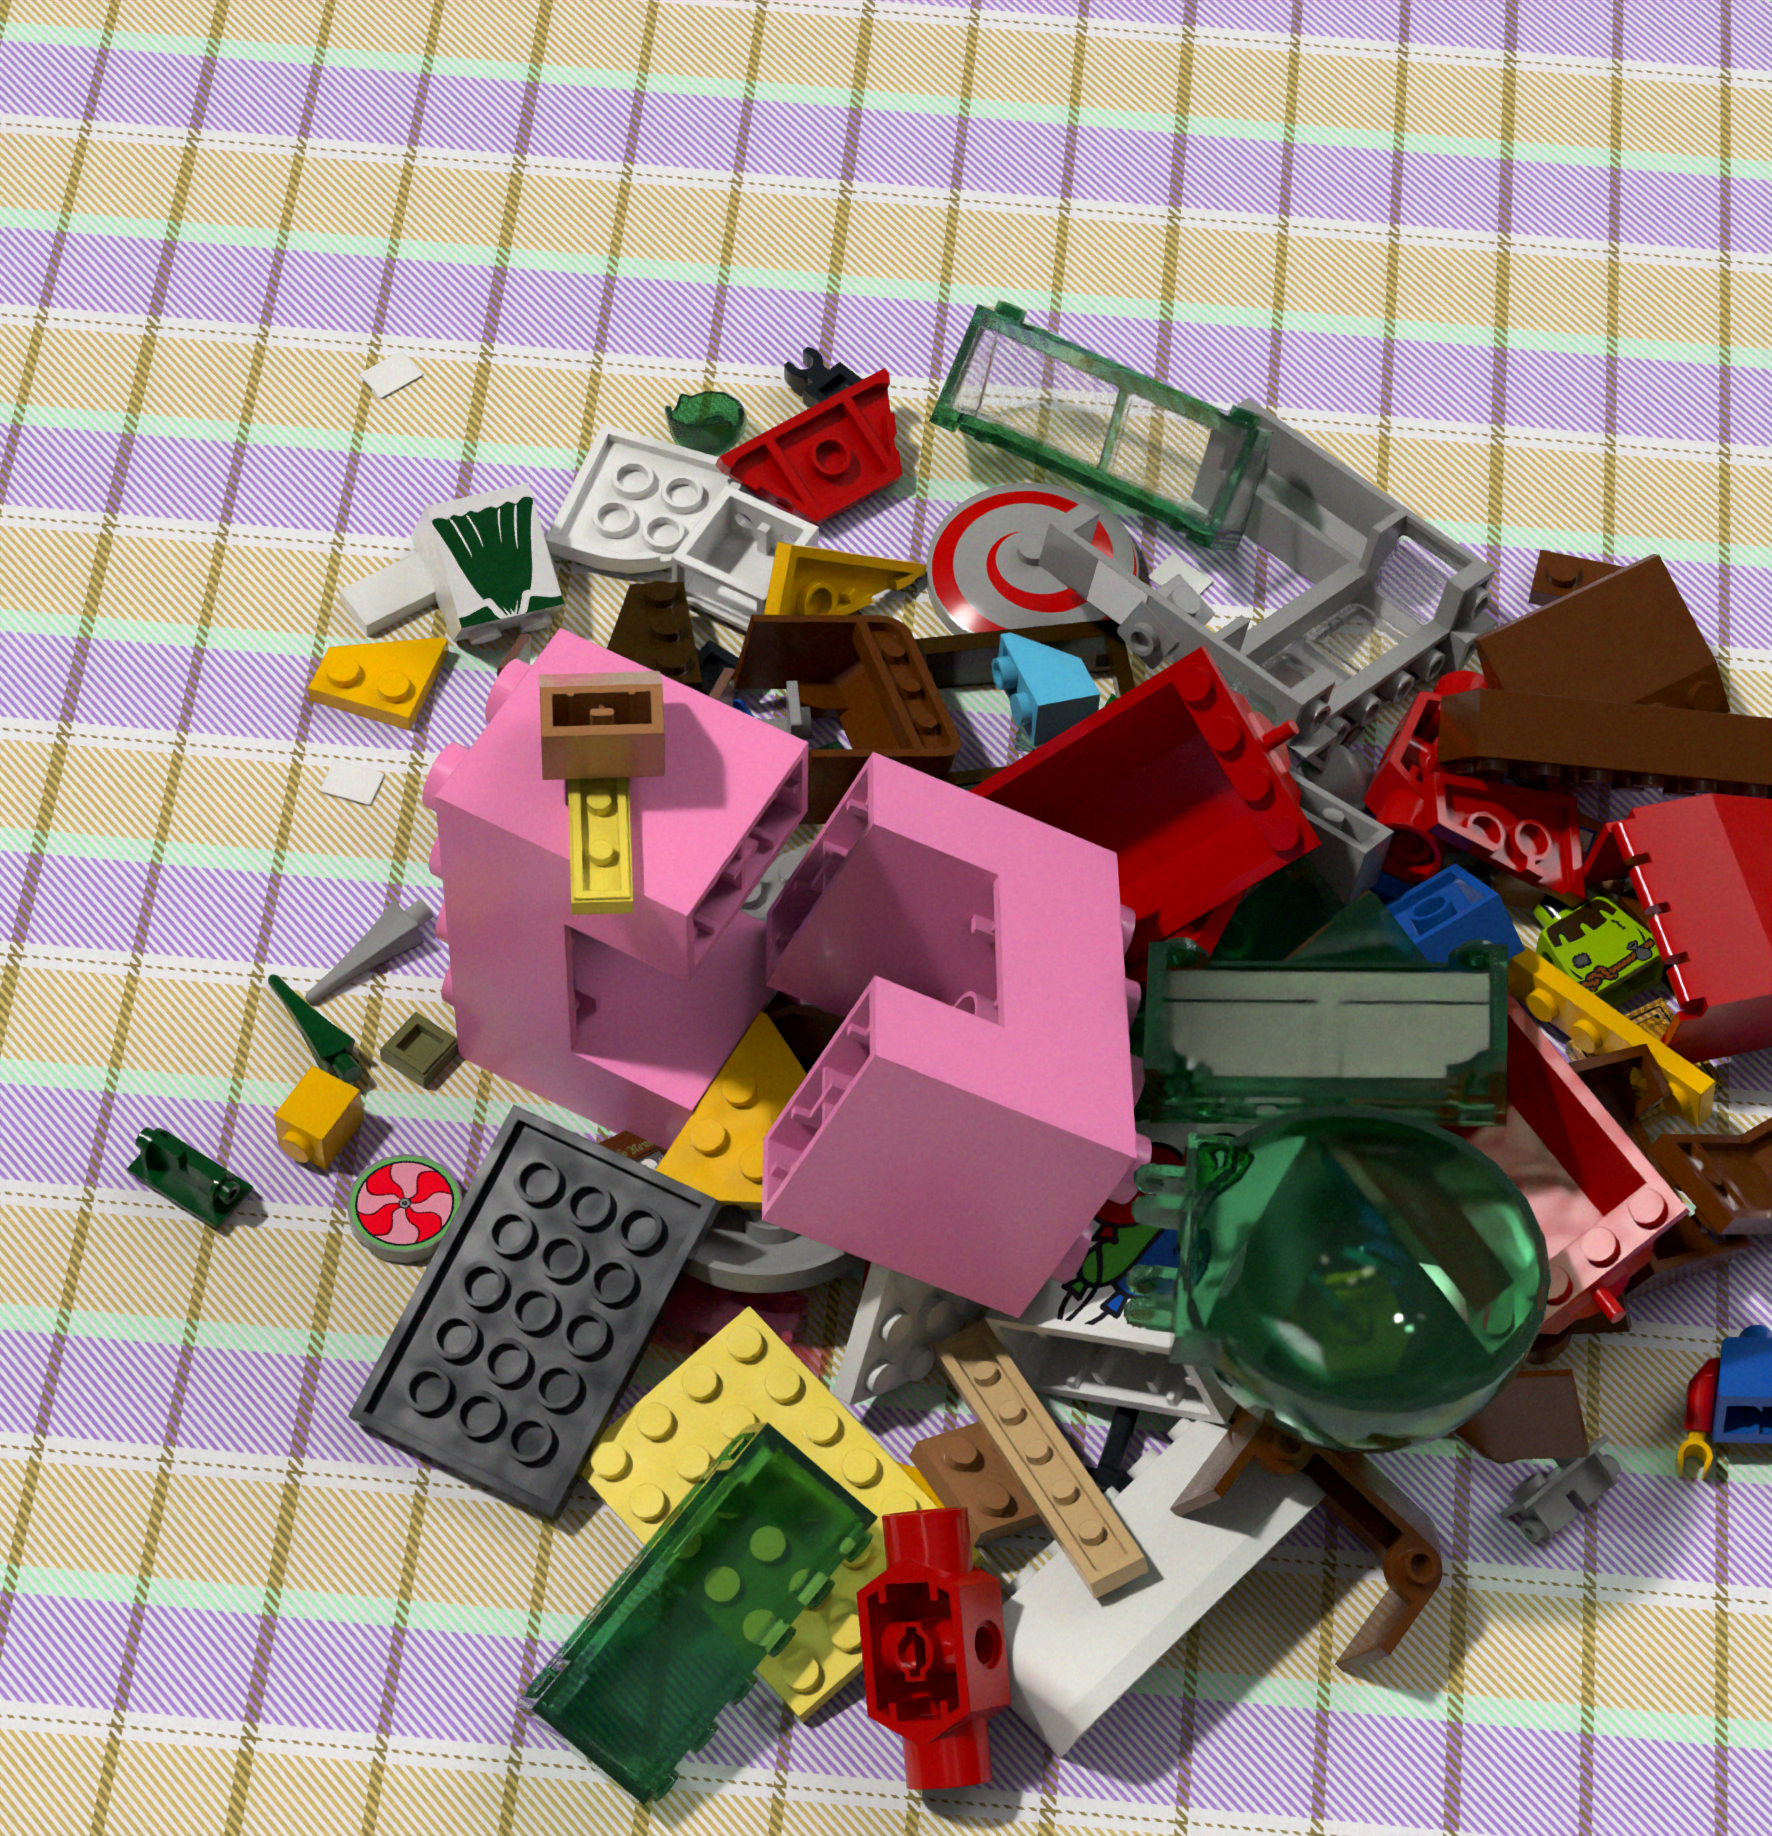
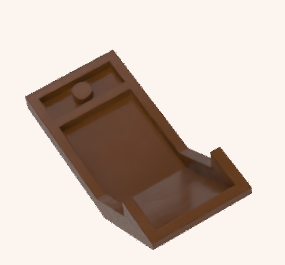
M1772 1117L1742 1135L1662 1133L1647 1149L1661 1165L1659 1173L1663 1179L1673 1188L1685 1193L1697 1207L1694 1210L1696 1217L1707 1229L1719 1235L1772 1234Z

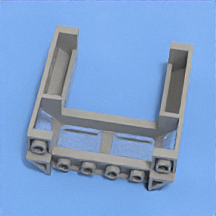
M1250 398L1245 399L1216 418L1192 498L1315 584L1313 587L1248 631L1250 621L1241 615L1214 633L1091 544L1100 513L1085 502L1049 524L1038 565L1052 574L1058 581L1119 625L1123 623L1143 600L1179 641L1166 655V659L1172 664L1205 645L1230 689L1244 695L1253 711L1262 713L1275 727L1289 719L1296 723L1299 734L1285 742L1286 746L1322 772L1327 768L1333 749L1344 740L1347 733L1359 725L1365 727L1370 724L1379 711L1389 703L1398 704L1401 702L1411 688L1423 679L1428 682L1438 673L1444 676L1447 673L1462 670L1476 651L1473 639L1491 631L1498 622L1484 612L1491 600V593L1488 592L1495 573L1494 568Z

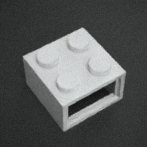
M726 484L671 557L672 582H684L687 603L747 631L751 615H764L777 542L818 547L819 527ZM742 514L746 515L751 521L746 519Z

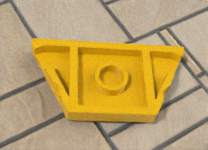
M759 1012L655 1169V1171L717 1199L722 1205L721 1207L736 1205L742 1210L762 1211L763 1138L807 1075L766 1013Z

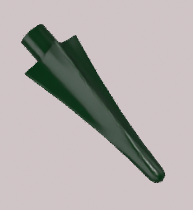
M276 974L270 975L268 977V984L295 1022L319 1069L333 1076L337 1074L342 1081L348 1084L356 1081L362 1074V1068L358 1065L360 1061L352 1054L355 1039L333 1025L308 1005L280 976Z

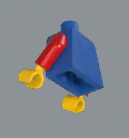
M1751 1325L1745 1328L1739 1337H1727L1722 1340L1720 1357L1708 1359L1689 1381L1682 1429L1688 1432L1687 1441L1679 1446L1675 1461V1470L1679 1477L1682 1476L1684 1459L1688 1456H1697L1703 1461L1702 1480L1709 1475L1713 1455L1711 1448L1705 1443L1706 1434H1712L1713 1442L1772 1444V1332L1766 1326Z

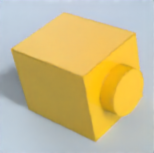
M312 1065L274 1114L278 1145L295 1161L301 1163L309 1161L326 1170L364 1121L360 1090Z

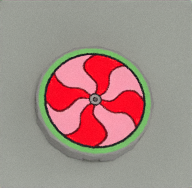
M400 1154L382 1158L364 1169L351 1186L347 1211L352 1234L360 1244L362 1242L364 1246L371 1249L373 1255L384 1261L410 1263L429 1259L434 1255L462 1202V1196L458 1181L449 1170L426 1156Z

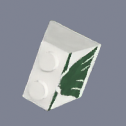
M529 483L425 507L411 534V539L416 552H419L431 580L435 590V599L453 642L469 638L472 645L483 644L501 637L502 630L520 626L521 631L526 633L541 630L553 624L552 618L557 616L564 605V601Z

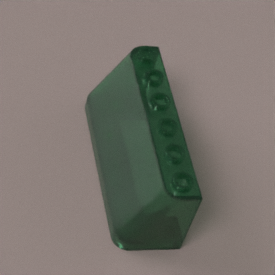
M768 1422L748 1424L728 1443L530 1683L516 1706L635 1802L645 1805L650 1798L658 1802L677 1781L680 1773L674 1768L689 1749L694 1754L698 1753L714 1736L719 1725L713 1720L728 1701L733 1706L737 1705L753 1688L758 1677L752 1672L767 1654L772 1658L776 1657L789 1644L797 1631L791 1624L806 1606L810 1610H814L828 1596L835 1585L830 1576L845 1559L852 1563L867 1548L873 1539V1534L868 1529L878 1517Z

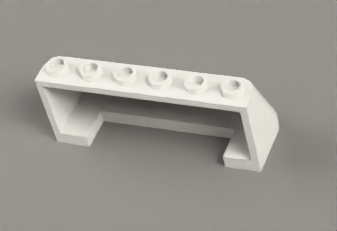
M1183 1417L1167 1433L1174 1442L1162 1454H1159L1152 1447L1128 1470L1127 1473L1134 1480L1121 1493L1113 1486L1103 1493L1145 1556L1149 1570L1147 1573L1094 1599L1056 1540H1054L1046 1549L1053 1557L1039 1571L1030 1563L1005 1588L1012 1596L1002 1605L1011 1695L1010 1708L1061 1759L1148 1670L1243 1577L1293 1532L1323 1500L1327 1493L1310 1476L1301 1470L1286 1477L1274 1476L1263 1470L1251 1458L1222 1499L1179 1517L1170 1510L1171 1506L1232 1426L1229 1422L1224 1425Z

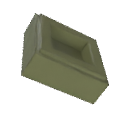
M415 1012L380 1049V1056L383 1062L425 1089L458 1054L457 1038Z

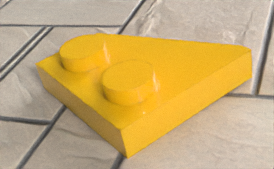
M436 637L329 647L308 687L309 701L410 731L449 653L448 639Z

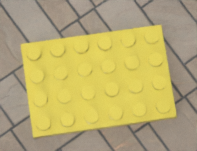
M750 1306L604 1431L581 1473V1477L802 1723L863 1670L856 1592L887 1570L882 1515L938 1508ZM971 1543L973 1565L979 1568L985 1561L982 1554Z

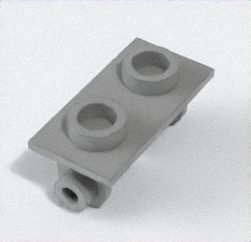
M1605 1435L1588 1442L1590 1448L1588 1457L1554 1458L1558 1466L1543 1477L1538 1471L1523 1480L1510 1492L1516 1500L1500 1513L1502 1518L1519 1513L1524 1519V1522L1520 1525L1521 1530L1530 1541L1536 1543L1540 1539L1550 1540L1554 1534L1579 1514L1566 1497L1568 1493L1573 1495L1583 1509L1617 1484L1616 1476L1621 1473L1619 1463L1609 1454L1602 1456L1598 1450L1610 1438Z

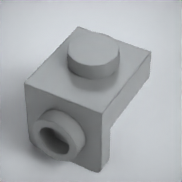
M1180 574L1156 590L1204 626L1215 615V612ZM1143 600L1117 628L1119 636L1150 669L1160 665L1165 660L1167 654L1179 642Z

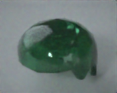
M704 391L692 396L682 393L673 411L671 406L668 405L664 409L667 426L675 445L713 456H719L731 450L745 433L748 423L747 413L741 402L726 392Z

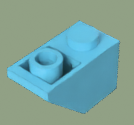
M1011 632L1000 634L998 657L992 660L993 680L998 690L1005 691L1010 700L1011 713L1015 724L1024 727L1033 746L1045 744L1098 711L1100 693L1081 658Z

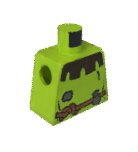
M1548 895L1536 906L1533 915L1545 927L1539 934L1536 953L1611 1007L1619 1006L1661 980L1665 964L1662 963L1652 934L1606 897H1595L1573 910L1568 904Z

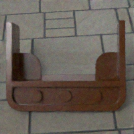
M751 615L736 667L734 688L786 689V681H797L800 707H810L812 718L838 717L852 749L809 750L808 812L799 825L826 824L872 752L937 779L955 766L961 748L960 736L910 629L905 624L892 617L882 615Z
M1433 1281L1399 1368L1404 1393L1477 1454L1496 1463L1505 1464L1524 1459L1588 1457L1590 1448L1573 1370L1515 1371L1518 1362L1528 1361L1531 1364L1539 1365L1554 1361L1568 1347L1572 1334L1630 1332L1632 1324L1625 1291L1623 1290L1616 1298L1626 1311L1625 1316L1620 1321L1611 1323L1602 1311L1587 1318L1577 1319L1559 1334H1536L1499 1364L1443 1291Z
M1276 1386L1263 1391L1251 1399L1171 1506L1170 1510L1180 1517L1222 1499L1251 1458L1267 1473L1278 1477L1290 1476L1301 1470L1327 1493L1320 1503L1383 1561V1573L1389 1585V1589L1335 1665L1345 1672L1390 1656L1440 1585L1443 1569L1438 1532L1435 1524L1423 1510L1296 1391L1283 1386Z

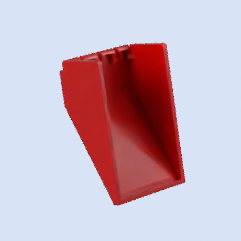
M1708 793L1635 807L1631 809L1626 819L1605 823L1582 866L1584 885L1630 876L1643 913L1651 915L1662 912V914L1653 916L1647 921L1662 963L1665 965L1682 963L1669 968L1666 972L1682 1011H1678L1675 1014L1660 1042L1691 1064L1771 1048L1772 799Z

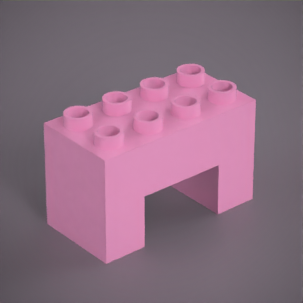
M559 628L532 665L519 659H513L502 669L492 686L486 703L485 719L489 724L470 749L457 742L447 745L433 763L424 785L423 805L436 812L438 836L429 859V871L432 875L443 880L444 903L436 921L435 935L438 940L449 945L450 966L443 981L441 998L443 1002L453 1006L455 1010L459 1057L616 1134L628 1131L668 1151L759 1012L762 1011L769 1015L772 1011L791 1005L806 1004L803 1000L766 986L767 923L740 911V908L808 812V742L661 674L665 728V776L629 777L633 913L572 915L568 779H542L539 674L641 672L653 670Z
M872 752L767 911L766 986L846 1018L763 1138V1221L1016 1318L1022 1315L1048 1278L1060 1283H1067L1076 1275L1083 1264L1090 1246L1092 1219L1107 1199L1123 1205L1135 1196L1147 1174L1152 1154V1145L1149 1137L1135 1132L1134 1108L1144 1086L1146 1063L1143 1058L1130 1053L1129 1030L1139 1008L1141 988L1138 982L1125 977L1124 955L1133 937L1136 915L1132 908L1120 904L1117 853Z

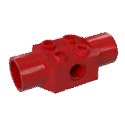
M1465 670L1453 671L1445 674L1437 681L1432 693L1424 691L1418 693L1394 730L1362 800L1375 814L1376 821L1394 831L1381 870L1403 882L1419 883L1426 881L1438 872L1446 852L1458 854L1461 852V849L1426 831L1422 780L1434 771L1457 775L1455 774L1456 765L1437 763L1441 697L1479 688L1488 689L1485 677L1482 674ZM1489 773V776L1463 777L1500 783L1504 773Z
M967 1507L925 1509L882 1515L887 1570L856 1592L868 1717L902 1736L907 1789H943L993 1781L987 1721L1011 1704L1000 1579L973 1565Z

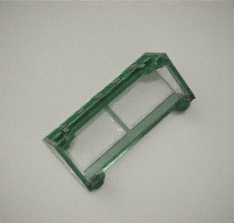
M998 299L995 307L982 304L977 305L929 422L951 432H955L957 427H959L958 430L973 436L975 440L981 443L995 445L1166 523L1174 531L1188 533L1186 536L1187 540L1207 549L1237 550L1247 526L1274 433L1259 426L1262 416L1234 404L1230 412L1047 331L1025 321L1027 311L1006 301Z

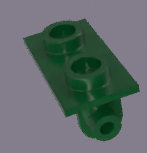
M146 1127L139 1133L135 1145L141 1149L140 1155L127 1168L128 1173L215 1229L220 1227L253 1190L252 1185L162 1128L153 1130L150 1127Z

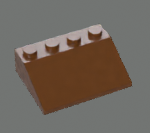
M1658 554L1649 555L1473 639L1488 689L1718 713L1730 712L1717 662ZM1541 778L1539 782L1516 781L1519 787L1562 794L1575 787L1560 785V778Z

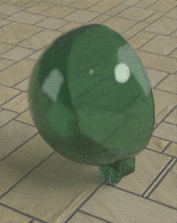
M1326 1105L1282 1114L1235 1138L1189 1132L1182 1166L1147 1163L1145 1165L1141 1164L1134 1171L1133 1182L1136 1183L1137 1190L1149 1194L1139 1196L1135 1202H1132L1131 1214H1133L1135 1222H1139L1140 1225H1153L1157 1228L1178 1231L1175 1268L1140 1264L1139 1266H1133L1127 1272L1126 1284L1128 1285L1129 1292H1134L1135 1295H1147L1151 1298H1131L1127 1304H1124L1123 1317L1126 1318L1127 1324L1139 1329L1146 1328V1330L1169 1332L1168 1363L1207 1367L1234 1402L1264 1426L1301 1444L1339 1453L1386 1454L1431 1443L1478 1417L1509 1387L1516 1378L1541 1330L1551 1284V1272L1546 1238L1527 1198L1503 1169L1463 1137L1420 1117L1374 1106Z

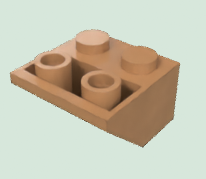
M660 671L539 674L543 780L665 776V728L663 686Z

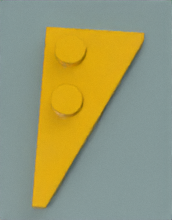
M777 542L764 615H849L872 604V596L887 589L898 591L913 584L916 578L925 575L927 565L907 560Z

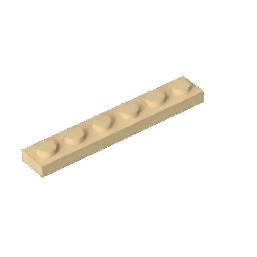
M985 1319L932 1345L936 1360L1093 1598L1096 1599L1147 1573L1149 1570L1145 1556L1006 1350L998 1341Z

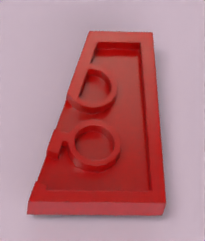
M1435 771L1422 780L1426 831L1571 907L1585 900L1576 797Z

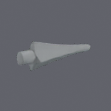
M419 899L404 911L394 900L350 952L307 992L305 996L306 1001L310 1004L316 1003L362 973L424 943L418 928L433 917V913L428 905Z

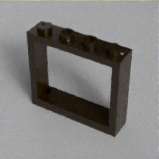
M1112 619L915 639L937 689L994 683L992 660L998 657L1000 634L1010 632L1081 658L1089 673L1111 671L1115 695L1118 698L1135 688L1126 643L1117 633V628L1120 625ZM1007 766L947 772L939 779L969 791Z

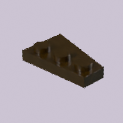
M654 581L630 584L607 649L653 671H660L662 675L702 693V678L684 582Z

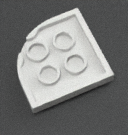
M602 424L545 538L549 554L594 568L624 574L651 572L672 567L671 557L727 484L742 492L745 491L746 487L719 471L715 465L719 458L717 456Z
M871 1262L833 1394L850 1406L898 1388L909 1380H921L928 1374L936 1359L932 1345L958 1333L967 1319L975 1316L982 1309L983 1305Z

